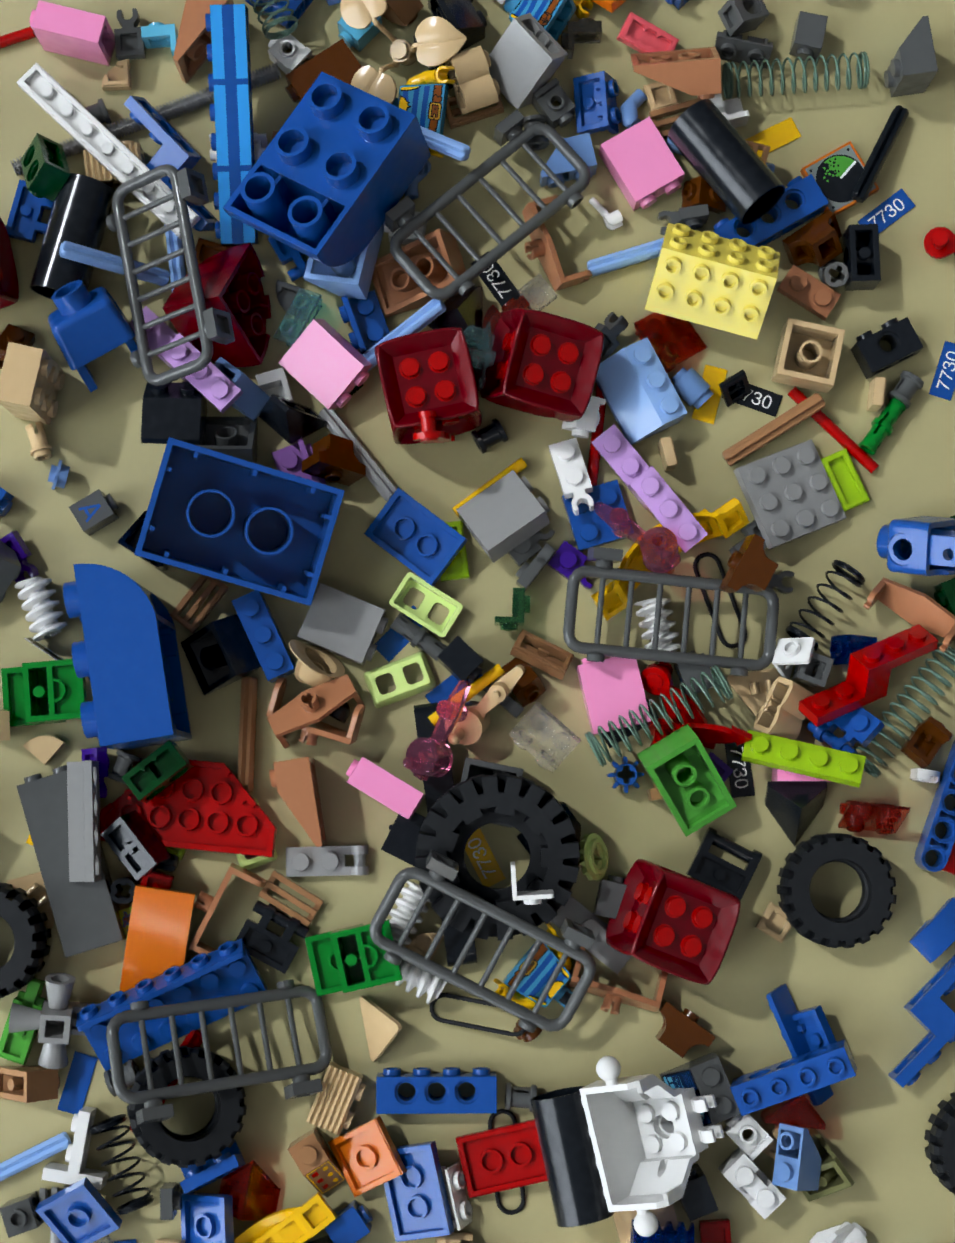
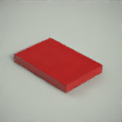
M534 1119L456 1137L469 1198L548 1181Z

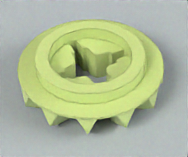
M585 834L583 840L579 843V864L582 865L583 875H586L589 881H599L603 879L608 868V850L603 839L598 834Z

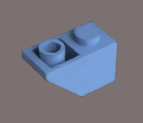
M590 133L563 138L590 169L591 178L592 175H596L597 161ZM556 148L546 165L563 184L569 180L576 179L577 181L579 179L578 171ZM542 169L540 173V186L558 187Z
M219 357L214 365L243 392L231 406L252 421H255L270 397L241 370L222 357Z
M779 1123L772 1184L795 1191L818 1190L822 1159L808 1129Z

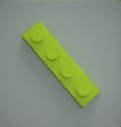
M748 730V733L752 734V740L745 742L741 761L860 787L866 756Z

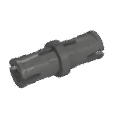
M401 612L390 626L391 629L411 642L410 645L413 648L415 646L435 661H438L437 656L447 647L426 632L427 628L424 626L422 628Z

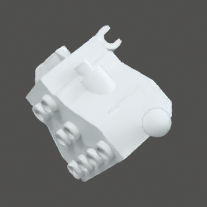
M604 1056L596 1065V1072L602 1080H597L579 1089L581 1103L588 1124V1132L596 1157V1166L599 1170L603 1186V1195L609 1212L636 1210L637 1215L633 1223L635 1231L640 1236L650 1237L658 1230L659 1223L655 1214L649 1210L670 1206L683 1198L692 1165L698 1161L699 1153L709 1148L708 1143L716 1142V1138L725 1137L721 1124L703 1126L700 1114L708 1112V1108L717 1107L714 1094L696 1096L694 1087L671 1088L654 1074L618 1078L621 1072L619 1061L612 1056Z

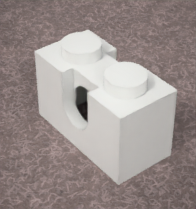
M739 1147L718 1167L723 1176L736 1190L740 1191L764 1220L787 1199Z

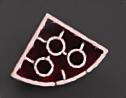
M246 243L221 251L198 265L206 309L213 307L230 313L235 341L227 345L213 341V356L211 360L216 362L219 357H222L235 367L261 365L270 339V335L266 334V319H271L269 294L264 295L261 277H265L253 246L251 243ZM190 282L174 288L162 307L166 314L193 304ZM195 309L170 319L175 329L183 337L199 331ZM200 337L190 341L200 352L202 351Z

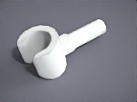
M594 197L589 200V203L603 217L608 230H615L623 226V217L619 210L609 213Z

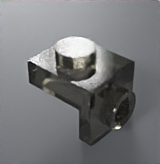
M582 18L578 21L567 22L566 32L561 33V47L567 50V59H573L574 44L600 43L602 21Z

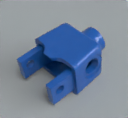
M76 280L54 292L51 299L58 309L48 316V322L70 369H77L89 391L93 392L98 389V386L86 364L126 343L131 353L138 350L134 339L135 333L130 322L108 290L104 287H97L89 292L83 281Z
M918 516L894 519L889 524L882 526L878 533V554L881 558L887 559V568L892 572L923 576L955 574V518Z

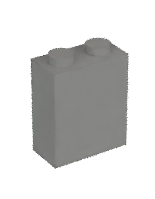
M527 13L512 20L489 54L491 60L489 72L492 79L495 78L497 80L500 91L505 96L507 102L516 109H520L532 104L533 93L548 83L568 53L531 13Z
M514 470L456 509L463 524L493 563L550 524L547 512L550 510L540 496L538 498L534 497L531 493L533 487L525 476L519 478Z
M320 583L297 637L364 666L366 660L371 662L377 649V645L373 644L377 633L383 634L389 619L385 617V609Z

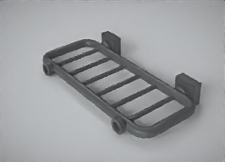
M516 109L495 126L493 139L500 147H503L417 216L414 217L415 203L409 196H406L385 213V225L393 233L400 228L391 238L390 252L392 256L429 297L436 300H446L456 293H459L462 297L466 296L475 287L472 280L566 204L570 209H573L583 200L584 197L580 193L589 185L591 178L590 169L583 159L550 125L536 123L522 130L525 117ZM536 135L545 136L578 171L579 179L577 182L567 188L527 144L529 140ZM521 147L563 191L562 194L547 206L505 161ZM499 164L506 169L542 209L526 223L521 220L483 178ZM478 181L520 226L505 240H502L462 196L465 191ZM455 199H458L498 243L494 249L482 258L440 213ZM434 216L438 218L476 261L474 265L460 276L418 231L420 227ZM414 234L455 280L444 288L435 287L403 252L401 245L405 239Z
M169 164L160 165L118 186L112 198L113 214L106 217L108 228L112 232L117 231L138 350L130 354V359L134 367L141 368L145 380L154 386L168 384L207 367L213 356V341L225 345L235 341L230 313L213 307L206 309L187 201L198 206L209 202L204 175L187 167L178 170ZM168 176L170 178L173 193L125 214L124 199L127 194L163 177ZM174 199L178 217L177 221L130 241L126 220ZM179 226L183 248L135 268L131 247ZM180 255H185L188 276L140 296L137 274ZM190 282L193 304L145 323L142 301ZM195 309L198 332L150 351L146 329ZM200 337L202 351L199 358L160 374L154 372L151 357Z
M595 546L588 548L587 555L588 561H596L595 566H581L575 569L569 576L563 637L565 643L572 651L587 654L586 661L604 662L605 656L707 667L717 665L719 668L730 669V675L748 676V671L763 670L773 661L777 639L779 598L776 592L769 586H767L765 591L755 592L742 586L738 592H734L743 593L738 657L735 658L715 656L720 591H724L719 587L723 579L613 568V563L622 562L623 549ZM585 577L600 578L594 643L581 642L575 637L578 589L580 581ZM606 579L629 581L623 646L600 644ZM635 582L658 584L652 649L629 647ZM663 585L686 587L681 652L658 650ZM692 588L715 590L709 655L686 653ZM749 594L761 595L767 600L764 652L759 659L743 658Z
M432 849L426 859V868L429 869V872L417 867H408L395 876L369 927L370 937L374 944L386 951L383 956L385 960L394 965H400L401 961L404 960L520 1018L518 1025L528 1032L534 1033L537 1027L549 1032L559 1031L569 1024L596 973V964L592 956L580 949L582 946L590 950L595 941L592 930L565 918L560 927L562 937H564L563 940L455 886L445 879L454 881L459 872V863ZM410 879H416L428 885L398 943L383 936L381 929L404 884ZM434 888L454 898L455 901L424 957L404 947L403 944ZM460 902L482 912L455 965L450 970L430 960ZM487 916H490L508 925L509 928L478 984L457 972ZM516 929L536 939L506 997L484 987L513 931ZM541 943H544L563 953L533 1010H530L512 1001L511 998ZM569 956L583 964L584 972L561 1015L556 1019H548L538 1014V1011Z
M290 979L277 982V989L155 1007H149L147 1000L133 1002L130 1004V1010L117 1013L110 1019L106 1030L115 1093L122 1101L128 1104L144 1103V1108L135 1113L137 1125L165 1121L174 1117L173 1103L163 1105L162 1100L287 1079H292L293 1083L284 1087L285 1100L315 1095L323 1091L321 1079L311 1080L310 1076L323 1072L329 1066L332 1058L322 997L317 996L316 989L310 986H295L294 980ZM305 997L312 1004L320 1057L314 1063L302 1064L291 1002L293 998ZM285 1000L296 1066L273 1069L263 1003ZM257 1004L267 1070L244 1074L234 1007ZM228 1008L238 1075L215 1079L204 1012ZM198 1013L208 1080L185 1084L175 1016ZM169 1017L178 1085L154 1089L145 1020ZM139 1022L148 1090L137 1092L130 1091L125 1084L118 1034L119 1028L123 1024Z

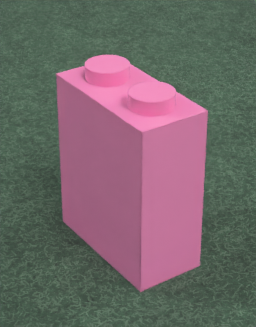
M38 0L36 10L33 9L30 15V26L45 51L107 66L110 65L115 47V36L106 16Z
M650 116L600 145L599 156L633 211L640 207L646 209L657 201L656 198L664 193L670 195L681 187L685 173Z
M313 319L278 362L328 410L344 407L352 397L350 392L356 385L359 387L370 376L368 370L373 366L324 319Z
M611 657L605 659L604 662L586 661L587 658L581 659L582 665H578L576 669L592 734H599L598 726L609 732L608 720L612 721L618 729H621L618 721L619 715L623 716L629 725L632 726L628 714L629 709L633 710L643 723L639 712V704L644 705L648 711L649 709L637 659ZM642 708L643 715L648 723L651 719ZM632 714L635 725H639V722ZM621 719L623 727L626 728V724Z
M364 757L360 761L354 759L346 772V775L349 776L347 783L408 820H411L425 797V794Z

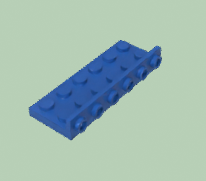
M241 938L236 941H227L220 945L217 950L208 954H198L190 962L182 966L170 967L158 977L144 979L137 983L134 988L125 992H115L107 1000L99 1004L85 1006L77 1013L76 1027L79 1032L83 1031L103 1068L107 1071L111 1069L106 1038L107 1025L110 1019L117 1013L130 1010L131 1003L147 1000L149 1007L265 991L268 989ZM250 1005L234 1007V1012ZM228 1008L204 1012L206 1025L229 1015ZM198 1013L175 1016L178 1038L189 1034L192 1030L201 1028ZM169 1017L145 1020L149 1051L172 1041ZM139 1022L123 1024L119 1028L118 1034L122 1063H126L143 1055Z

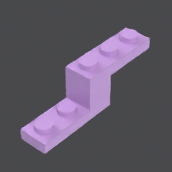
M147 306L142 309L145 323L159 318ZM132 320V321L130 322V324H131V326H132V328H133V330H134V325H133V320ZM164 322L146 329L151 351L183 338L180 333L176 334ZM190 342L162 352L157 356L168 367L173 369L199 358L201 352ZM212 362L201 371L181 378L184 381H188L222 414L243 394L241 389Z
M615 424L591 442L646 510H650L684 553L708 535L655 468L647 465Z

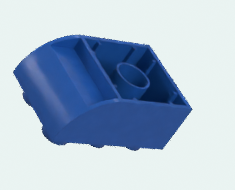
M321 72L224 205L223 209L234 219L327 266H341L353 260L368 246L385 222V213L399 202L431 154L416 115Z
M73 564L76 581L63 584V597L68 617L70 619L79 617L83 627L84 641L72 643V660L77 677H88L91 683L93 701L82 702L80 705L81 722L86 738L97 737L100 747L122 751L160 745L168 740L172 742L191 740L192 735L176 629L167 608L153 593L120 571L98 564Z

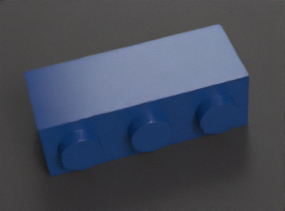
M254 590L232 600L231 602L267 680L273 683L278 678H284L293 674L295 663L262 592Z

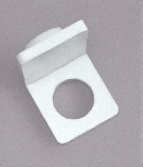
M813 637L778 639L772 664L783 678L790 680L793 665L809 664L811 662L815 639Z
M515 861L510 862L513 901L523 900L525 905H537L542 903V899L554 898L553 889L517 891Z

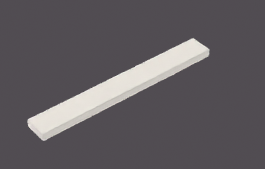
M37 62L16 82L27 95L121 184L150 170ZM159 179L131 193L141 203L147 205L173 193V191ZM174 199L150 209L165 225L178 220ZM187 205L192 228L200 220V217ZM179 226L172 229L171 231L181 239Z

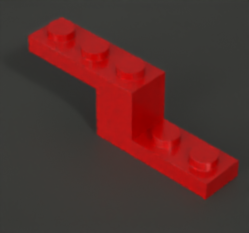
M918 624L853 652L849 658L846 681L800 700L798 710L818 727L887 696L891 669L936 650L938 640Z

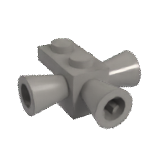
M52 973L45 977L48 1000H44L42 1010L12 1003L9 1033L39 1029L38 1043L44 1044L38 1064L46 1069H61L68 1065L66 1044L69 1045L71 1035L86 1036L83 1031L79 1032L76 1027L77 1013L89 1004H98L69 1002L76 980L70 974Z

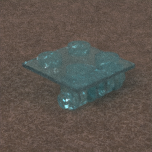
M487 322L485 329L470 325L464 330L478 391L483 390L486 382L485 372L487 367L492 368L496 357V351L492 350L495 335L491 334V322Z

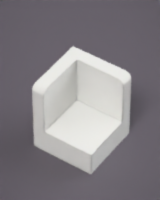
M716 94L714 98L709 99L734 128L746 126L750 115L748 110L743 111L740 98L737 97L723 101L722 95Z
M283 367L255 375L258 386L269 397L275 394L294 402Z

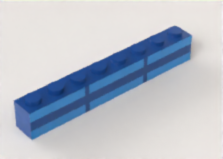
M245 4L210 5V13H206L205 23L207 32H211L212 42L207 44L208 62L213 64V74H208L209 91L214 92V103H210V119L215 121L216 133H211L212 151H217V163L212 164L213 180H218V192H214L215 210H219L220 221L215 222L216 239H221L222 245L258 244V230L234 219L223 209L224 205L255 164L248 8Z

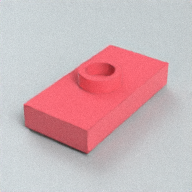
M633 12L628 14L616 38L639 53L675 50L679 39Z

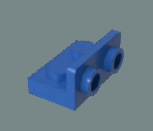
M605 71L573 78L577 133L579 135L585 133L593 134L606 130L612 134L619 133L618 124L621 123V113L616 101V96L619 95V86L616 79L612 78Z
M375 290L368 292L367 300L348 299L347 295L341 297L343 306L338 308L344 324L349 322L353 332L348 334L350 342L355 349H359L360 353L363 354L390 333Z
M236 1140L230 1148L226 1147L221 1151L222 1156L216 1160L211 1158L206 1161L205 1165L197 1167L193 1164L188 1165V1168H181L185 1180L180 1182L184 1194L194 1193L246 1166Z

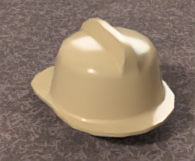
M293 639L289 641L290 650L297 658L294 675L299 682L315 687L345 675L343 664L330 652Z

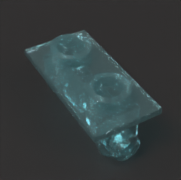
M299 288L273 337L286 342V345L291 348L307 328L306 324L311 323L319 310L322 309V295Z

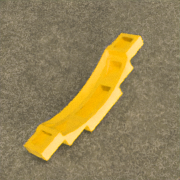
M735 497L714 512H709L704 508L698 513H691L708 533L697 544L719 536L727 539L750 523L741 502ZM659 523L644 533L631 546L618 568L653 572L667 560L682 552V550ZM613 580L605 586L602 617L606 621L627 607L629 581ZM635 582L634 591L641 584L640 582ZM599 591L591 595L596 607L598 606Z
M318 1191L300 1207L283 1209L257 1221L234 1238V1243H304L334 1221L337 1215Z

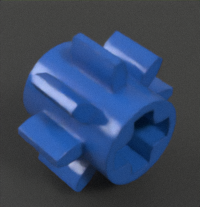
M626 756L623 757L621 765L614 761L611 762L615 770L613 773L607 774V777H613L615 780L612 788L615 789L621 785L623 786L624 793H628L629 785L639 788L640 786L636 779L637 777L644 776V773L637 772L636 770L639 762H633L632 765L628 764ZM623 766L627 767L628 772L633 773V777L628 778L627 783H624L623 778H618V772L623 771Z

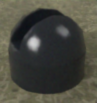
M347 702L329 714V716L345 723L350 714L349 704Z

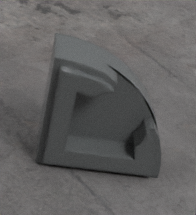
M277 280L276 295L279 304L286 313L296 318L305 290L304 288Z

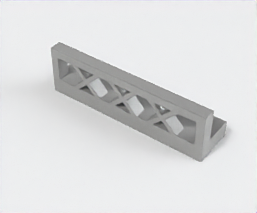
M99 761L67 762L69 882L101 881Z

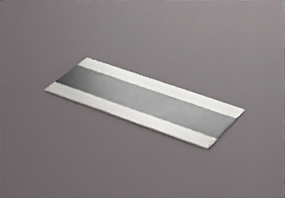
M32 637L24 638L55 660H65L40 642L33 641Z

